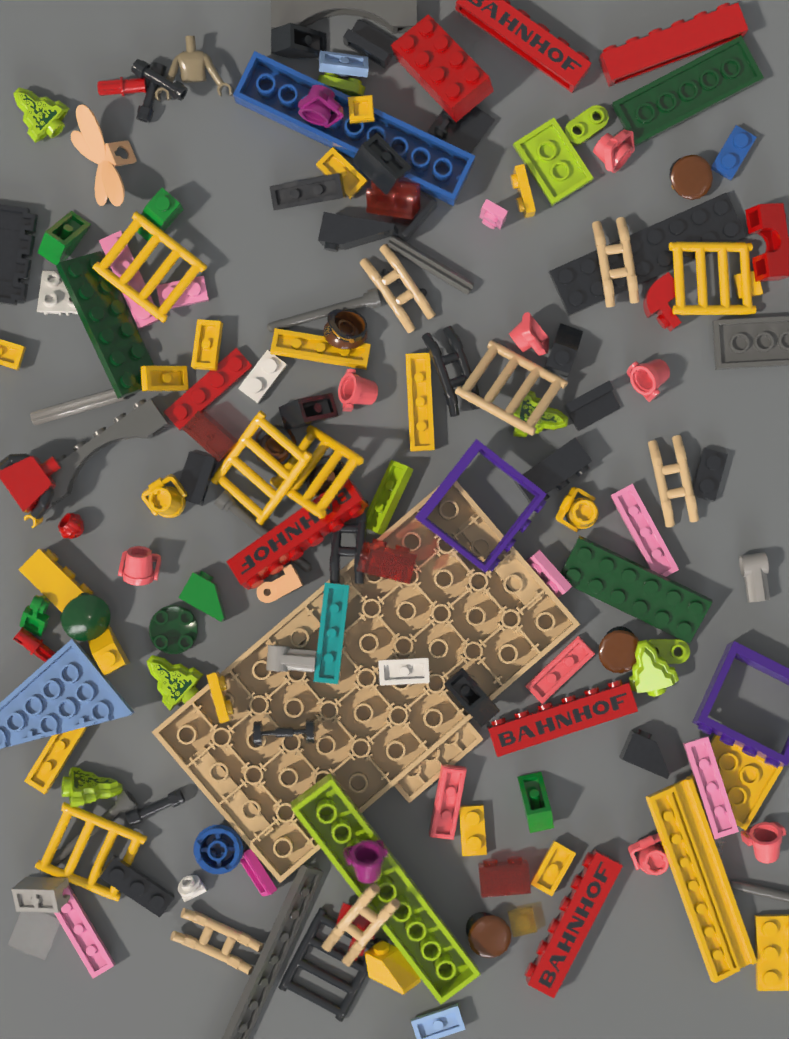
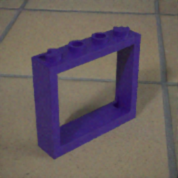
M476 439L418 512L415 519L481 571L486 573L489 569L492 572L501 561L498 558L503 550L508 552L516 542L513 538L518 531L523 533L529 526L531 520L528 518L533 511L539 513L547 502L544 500L547 494ZM478 453L535 496L484 562L427 518Z
M733 641L727 644L692 723L698 725V729L702 730L705 734L711 735V733L720 736L719 740L727 745L733 746L735 744L743 748L742 752L751 757H756L757 755L765 759L764 763L768 766L771 765L775 768H778V766H788L789 736L780 754L708 718L734 658L789 685V668Z

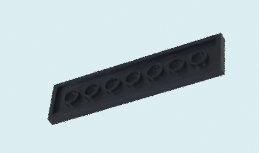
M727 192L630 235L638 285L674 270L673 251L669 250L670 242H737L746 237ZM620 240L609 245L620 244ZM597 250L549 271V275L568 316L605 300ZM683 252V265L696 260L695 252ZM622 253L608 255L610 270L625 267ZM627 277L612 279L614 296L628 290Z

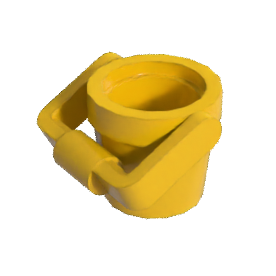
M169 474L164 478H158L149 484V488L142 493L141 498L155 516L159 514L165 518L179 516L185 508V497L188 496L184 487L173 474ZM169 481H172L173 484L175 485V487H172V486H166V487H164V486H165L166 483H168Z
M572 487L559 507L556 520L575 532L579 529H587L593 526L599 515L598 508L594 503L596 498L580 488ZM577 493L584 496V498L574 499ZM566 513L569 523L563 520Z

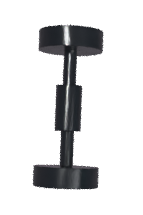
M314 718L306 719V729L281 727L275 728V730L263 731L262 721H254L253 723L255 746H263V736L271 735L281 738L293 737V734H306L307 744L315 743Z

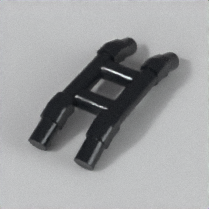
M447 326L443 332L448 339L453 353L441 356V350L430 333H425L422 339L434 362L444 390L450 416L455 417L460 415L457 394H455V389L453 388L464 385L472 372L459 336L455 333L452 326ZM458 362L462 375L450 379L445 365ZM476 383L471 392L480 396L479 389ZM471 403V409H479L478 406Z
M368 507L357 517V524L344 523L340 530L332 532L330 583H340V557H355L354 583L364 584ZM342 533H356V547H341Z

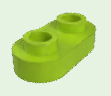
M326 72L318 77L317 81L348 96H364L365 87L361 85L362 81L358 79L348 78V80L338 78L339 76L334 73Z
M593 105L571 120L564 130L571 144L575 146L581 145L604 129L609 119L607 110L600 105ZM599 114L601 119L596 121L592 115ZM579 128L581 130V134H574L573 129Z
M647 640L657 648L658 657L666 659L668 664H681L689 658L690 648L683 640ZM676 647L682 649L680 656H675L674 654Z

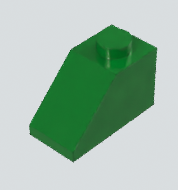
M161 188L145 206L141 215L162 231H165L184 209L180 202L164 188ZM140 227L137 231L147 242L153 236L143 227Z
M70 211L45 231L37 253L54 265L65 261L73 253L91 224L73 211Z
M202 570L199 574L193 572L178 598L218 621L224 622L226 615L217 584L212 582L214 577Z
M542 772L517 777L530 833L554 828L552 810Z

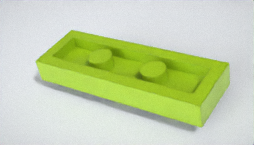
M394 460L390 461L368 508L366 529L379 535L386 531L414 469Z

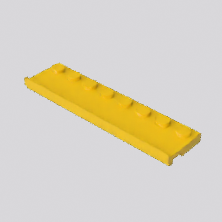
M688 776L677 783L645 796L710 980L717 983L741 971V968L757 963L692 777Z

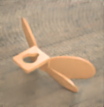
M81 104L76 108V118L80 131L75 130L71 133V141L82 155L98 164L95 178V198L97 203L103 206L109 198L114 206L119 207L124 201L125 189L121 176L115 167L134 164L137 159L127 140L105 144L100 125L94 113L89 107ZM118 147L126 150L128 154L127 159L116 156L115 152Z

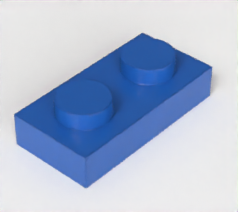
M736 125L714 160L711 169L731 181L757 137Z

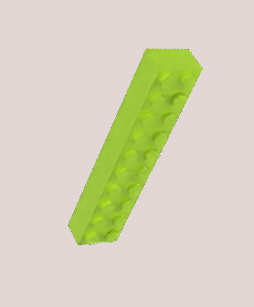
M331 772L291 802L292 811L358 897L372 884L379 886L380 891L368 903V908L379 914L381 909L392 899H397L400 902V907L381 927L440 1005L481 975L476 963L387 846L388 857H384L380 878L373 883H363L357 879L354 866L348 865L345 860L343 849L362 841L382 839Z

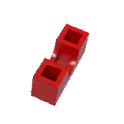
M784 203L758 204L746 209L748 234H759L766 243V252L752 258L755 282L778 281L789 277V236Z

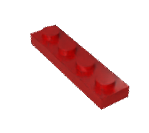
M235 348L218 363L217 371L210 370L164 411L165 415L181 431L253 366Z

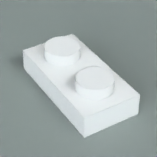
M267 350L238 389L259 404L287 367V364L277 356L270 354V351Z
M428 658L379 660L380 685L430 683Z

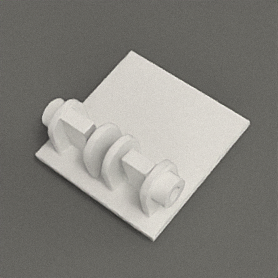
M42 271L37 312L44 313V315L58 313L63 315V313H66L67 316H70V313L78 314L59 272Z

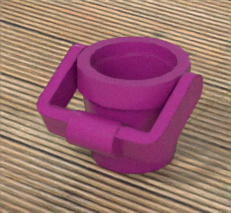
M313 85L308 95L298 103L300 108L299 115L315 125L328 128L344 116L343 107L334 100V92L322 85Z
M382 840L362 841L343 849L345 860L348 865L354 866L355 874L359 881L373 883L380 878L384 857H388L387 848Z

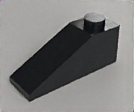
M324 212L318 241L324 246L325 250L338 252L339 249L347 250L397 235L398 228L392 223Z

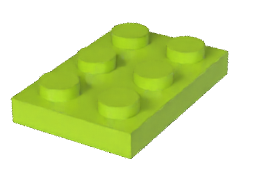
M555 118L550 119L513 143L516 152L551 206L593 180V176Z

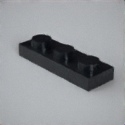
M341 173L269 186L274 210L346 198Z
M113 855L99 874V878L159 918L174 899V894L115 855Z

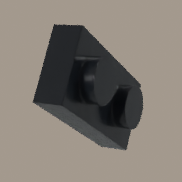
M703 448L693 482L695 497L713 502L716 500L728 454Z

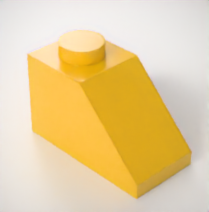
M108 625L102 635L88 641L91 653L104 676L130 663L110 625Z
M381 940L365 952L369 978L403 995L421 982L418 974L397 947Z

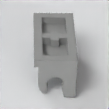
M25 877L11 889L16 912L59 913L61 908L70 899V895H62L63 890L69 885L68 878Z

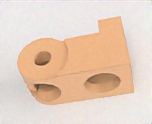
M293 564L283 568L285 575L272 582H263L257 588V597L260 601L264 603L276 601L304 585Z

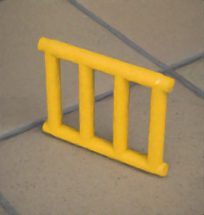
M136 211L132 216L133 221L103 260L100 263L96 262L92 269L155 318L165 323L168 318L167 313L197 274L207 269V265ZM143 227L153 236L119 278L108 268L139 228ZM162 242L172 251L139 293L128 283L157 245ZM179 257H181L192 266L158 308L148 300V297Z
M670 242L669 250L673 251L676 306L672 308L673 314H756V306L752 304L749 254L753 249L752 243ZM683 252H695L698 305H686ZM705 252H717L720 305H708ZM727 252L740 253L743 305H730Z
M259 411L211 479L212 483L215 485L220 484L257 517L256 522L259 525H263L268 520L313 457L310 452H303L266 420V414L263 411ZM259 427L298 460L291 471L252 438ZM246 446L284 479L277 490L238 457ZM232 465L270 498L263 509L225 477Z
M309 425L306 430L307 434L298 447L303 452L307 451L315 438L320 441V444L313 452V457L286 493V496L315 516L323 519L326 516L325 510L356 466L363 464L364 458L320 429ZM330 447L334 450L333 454L304 495H302L298 490ZM291 455L284 466L291 471L298 460ZM344 456L348 459V462L319 503L315 504L312 502V499ZM278 474L277 477L271 478L270 484L278 489L284 479Z
M64 802L62 804L61 811L63 813L42 860H38L35 868L55 877L68 878L69 883L118 902L121 897L119 890L113 886L108 888L96 883L118 835L131 840L123 858V861L130 866L140 844L146 842L147 836L79 807H71L70 804ZM74 816L86 822L65 869L52 865L51 862L70 819ZM96 825L108 830V834L86 879L74 874V871Z

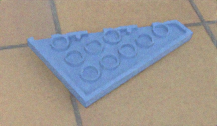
M71 639L0 702V749L131 716L134 711L106 676L102 674L101 670L75 639Z

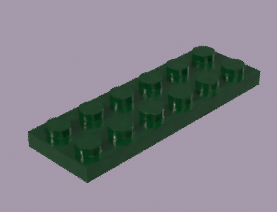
M739 36L614 101L612 107L624 129L633 131L634 146L636 147L762 81L764 77L742 36Z
M101 251L59 262L56 268L117 398L119 399L142 391L141 366H154L119 289L92 269L96 262L100 263L104 257Z
M580 535L560 572L573 588L689 644L712 604V599Z

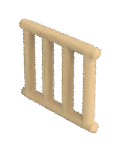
M490 340L487 346L489 349L462 387L458 386L455 394L533 436L536 431V424L560 388L564 389L568 381L509 348ZM496 354H499L508 359L509 362L485 397L482 398L471 392ZM519 365L530 371V374L504 410L492 402ZM541 377L552 384L525 422L514 416V413L537 379Z

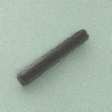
M392 236L389 240L388 247L464 294L468 295L474 287L472 281L397 236Z

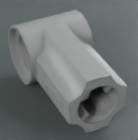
M766 553L740 555V571L745 578L748 603L770 600L767 580L769 564Z
M268 645L266 670L315 672L316 650L290 649L289 646Z

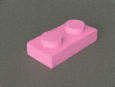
M486 199L481 208L479 218L483 219L482 223L487 227L501 229L508 211Z
M204 276L195 277L172 308L209 301ZM179 281L161 284L156 287L160 306Z
M540 550L526 560L557 598L572 587Z

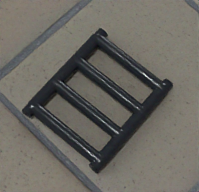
M319 908L278 988L283 991L288 989L335 1014V1018L343 1022L368 975L366 958L363 962L357 959V961L354 960L350 967L358 970L352 984L304 959L310 945L341 962L347 954L334 946L330 952L321 947L325 941L315 937L321 924L333 929L337 920L327 915L325 909ZM345 931L343 935L352 939V936ZM370 939L366 947L370 949L382 939ZM300 967L345 991L347 994L341 1005L293 981L298 968Z

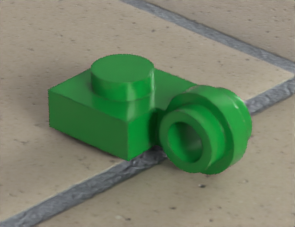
M36 595L30 606L28 605L23 611L19 625L39 637L46 631L50 617L44 614L50 604L47 597Z

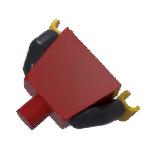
M27 453L10 454L0 461V479L21 510L29 513L24 517V520L27 521L31 518L34 522L31 527L35 528L42 523L43 515L48 510L55 494L54 488L56 483L50 475L58 471L61 465L54 456L41 463L38 457L30 456Z

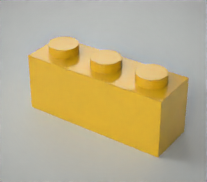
M38 549L18 570L61 612L79 594L85 592L92 595L94 593L85 583L80 585L74 579L76 574L67 566L63 568L57 562L59 559L57 555L50 549L46 551Z

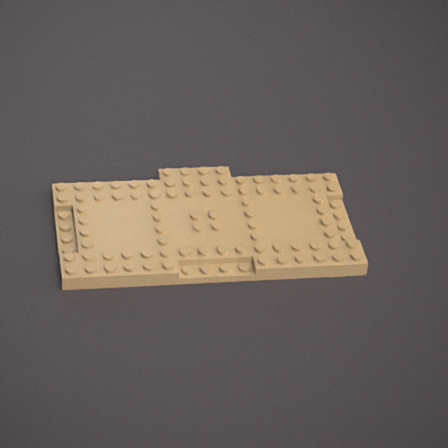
M457 481L427 517L483 562L504 536ZM436 489L365 549L364 584L354 583V559L340 570V583L334 584L350 585L339 684L313 682L314 672L266 670L268 645L289 646L290 649L316 650L317 655L324 594L323 585L219 674L225 677L227 690H224L226 700H231L234 714H231L232 719L230 721L219 722L208 683L152 731L154 736L279 883L321 848L292 811L291 802L331 772L361 813L392 786L400 792L408 803L412 802L439 778L441 764H456L483 740V737L469 722L472 716L444 684L463 668L484 693L493 700L580 625L513 546L508 552L505 550L501 552L498 556L501 561L492 572L488 569L484 573L416 520L415 516ZM428 658L430 683L380 685L379 660ZM314 718V744H307L306 734H293V737L276 738L275 735L263 736V746L254 745V721H262L263 731H270L281 727L306 729V719Z

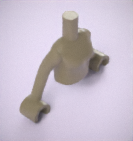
M185 36L186 51L179 53L174 58L167 79L173 82L180 67L182 83L207 81V68L218 86V94L222 97L223 87L228 86L229 95L232 96L234 93L233 87L223 82L210 56L203 51L196 50L195 36ZM163 87L156 90L155 97L158 101H161L160 94L162 91H166L167 100H171L172 97L169 96L168 90Z

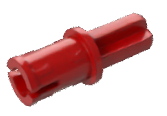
M120 77L118 80L99 81L97 84L98 93L101 96L122 94V97H124L125 94L147 92L145 77L143 79H124Z
M24 627L13 638L14 641L31 652L30 655L34 654L44 662L55 654L53 650L42 643L43 639L39 640Z

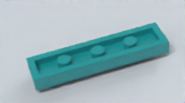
M325 583L313 682L339 684L350 585Z

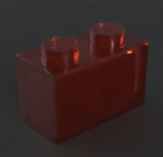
M373 539L372 543H363L356 571L410 584L417 555L409 553L410 548L396 545L395 549L386 547L387 542Z
M516 856L507 858L508 861L498 862V859H485L482 864H478L481 898L531 894L527 860H522V857Z

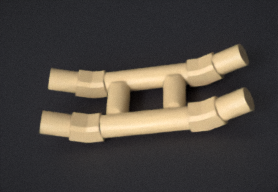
M624 217L616 219L620 244L606 246L601 222L595 221L592 223L606 307L615 306L612 279L627 277L630 303L640 302L630 234ZM622 253L625 267L610 270L608 255Z
M384 244L380 247V251L394 269L382 278L368 258L362 259L360 265L393 310L407 333H411L416 327L403 309V304L414 298L427 319L433 318L436 314L398 257L387 244ZM400 278L408 290L395 298L388 285Z
M681 435L672 437L677 463L665 466L662 463L658 442L656 440L648 442L666 527H673L675 525L670 499L684 496L689 521H699L696 498ZM680 472L683 487L668 490L665 475Z
M372 884L360 895L321 946L324 950L330 952L345 931L357 939L342 960L348 967L351 966L384 922L400 907V902L397 899H392L381 909L379 914L368 908V903L380 891L377 884ZM359 914L371 922L364 932L352 924Z
M186 908L182 909L181 918L205 926L199 940L196 937L177 931L172 932L170 940L223 961L247 975L252 973L254 966L230 953L236 941L257 952L262 951L264 947L262 942L205 914ZM213 931L227 936L222 950L208 944Z

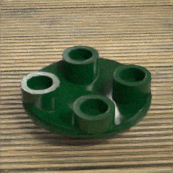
M84 592L65 606L60 615V620L65 633L69 637L78 641H90L105 632L110 623L111 615L109 607L103 599Z
M170 605L161 608L154 614L149 625V635L154 646L160 651L168 654H179L191 648L196 641L198 624L194 615L189 610L181 606Z

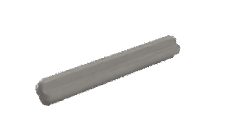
M114 389L31 412L30 417L34 425H39L120 402L126 398L118 399Z

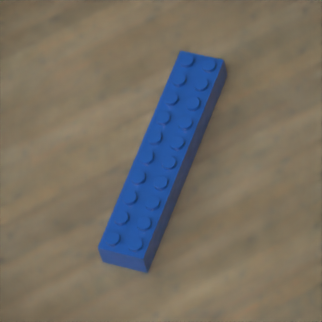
M254 51L233 94L236 103L330 148L333 147L336 151L353 159L361 145L378 133L412 167L409 173L399 181L454 206L475 162V155L374 107V122L350 124L348 97L351 96ZM313 85H322L331 89L335 94L334 100L343 107V118L328 128L312 124L303 119L298 113L300 109L298 107L299 101L308 95Z

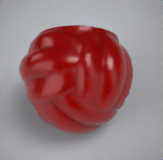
M68 513L60 520L58 529L63 538H78L84 531V523L80 514Z

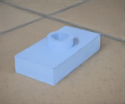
M320 51L319 72L334 73L343 77L348 75L368 77L369 64L367 56Z
M458 1004L411 1019L416 1039H439L466 1030Z

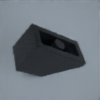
M293 23L271 29V54L286 58H319L320 51H327V33Z
M560 323L544 368L567 377L577 354L583 331Z
M332 393L296 399L279 407L286 430L305 427L339 416Z
M463 668L444 684L481 727L500 712L499 708Z
M638 729L637 733L630 730L619 758L668 779L670 774L657 742L651 739L652 734Z

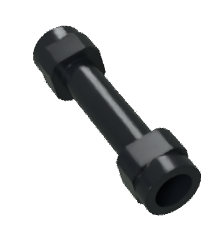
M137 59L133 63L131 72L140 79L148 78L168 90L169 96L181 101L185 98L188 88L179 81L172 82L150 69V64Z
M153 62L150 69L165 77L167 67ZM151 80L143 105L138 107L136 119L145 123H150L154 111L152 106L155 92L159 86Z
M180 789L168 793V797L140 810L135 808L125 813L126 819L132 827L143 822V818L170 806L174 808L185 803V798Z

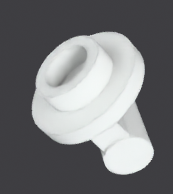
M189 875L184 877L179 883L178 892L184 902H187L207 892V888L197 875Z

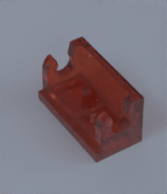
M372 181L371 188H367L366 213L413 219L421 208L420 187L418 183L398 181L387 195Z
M204 410L197 411L183 428L188 435L219 462L226 458L238 441Z

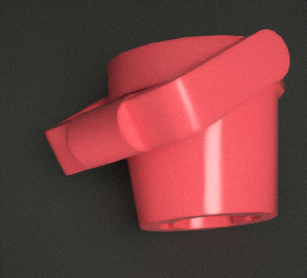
M624 129L615 136L606 133L594 147L593 153L605 164V168L612 173L619 171L635 151L633 131Z
M526 312L522 317V321L509 335L523 353L533 348L539 356L547 354L549 351V336L533 316Z
M654 359L641 364L636 361L626 371L634 389L642 394L648 402H651L660 394L658 388L670 377V369L667 363L661 359Z
M347 369L338 388V396L343 403L342 411L352 412L354 409L353 404L372 405L378 396L377 383L360 377L356 374L355 369Z
M131 547L122 553L118 576H123V580L126 583L135 586L147 585L152 583L153 580L158 581L161 556L152 553L147 547ZM153 562H156L155 572L153 569Z
M761 822L746 831H741L740 834L742 841L746 845H753L755 858L762 863L768 864L777 861L779 858L782 836L786 835V830L778 822Z
M658 833L643 838L628 847L636 870L641 868L642 871L651 875H661L666 872L669 862L663 846L658 843L661 841Z

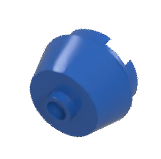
M212 825L205 828L199 833L194 843V856L197 863L202 869L212 874L230 872L239 864L243 855V844L240 836L232 828L225 825Z

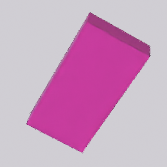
M250 848L244 850L240 863L261 896H268L277 891L276 886L255 853Z

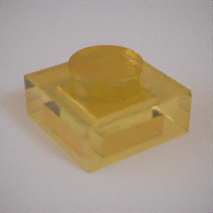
M532 906L507 911L513 937L537 932Z

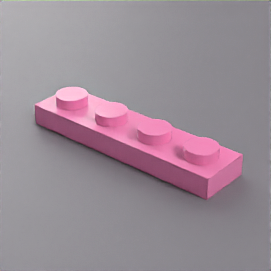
M122 231L99 240L105 256L123 234ZM128 244L110 266L113 273L119 278L134 260ZM140 270L137 271L128 283L139 293L146 285ZM123 293L139 330L160 321ZM150 295L148 297V300L154 304L153 299Z
M633 484L610 495L649 569L665 577L678 571L679 569Z
M704 736L683 743L713 838L717 839L739 832L709 737Z
M68 885L63 890L62 895H70V899L61 908L59 913L54 914L91 977L95 978L112 968L115 962L70 885Z

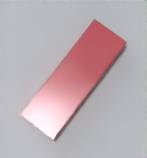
M577 636L525 687L543 704L595 653Z
M441 764L429 829L430 837L454 840L467 772L466 767Z

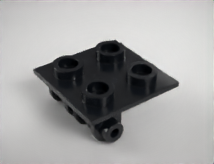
M475 106L465 116L455 122L443 109L428 132L471 154L495 119Z

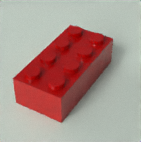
M429 14L391 44L396 60L455 122L494 92L490 77Z

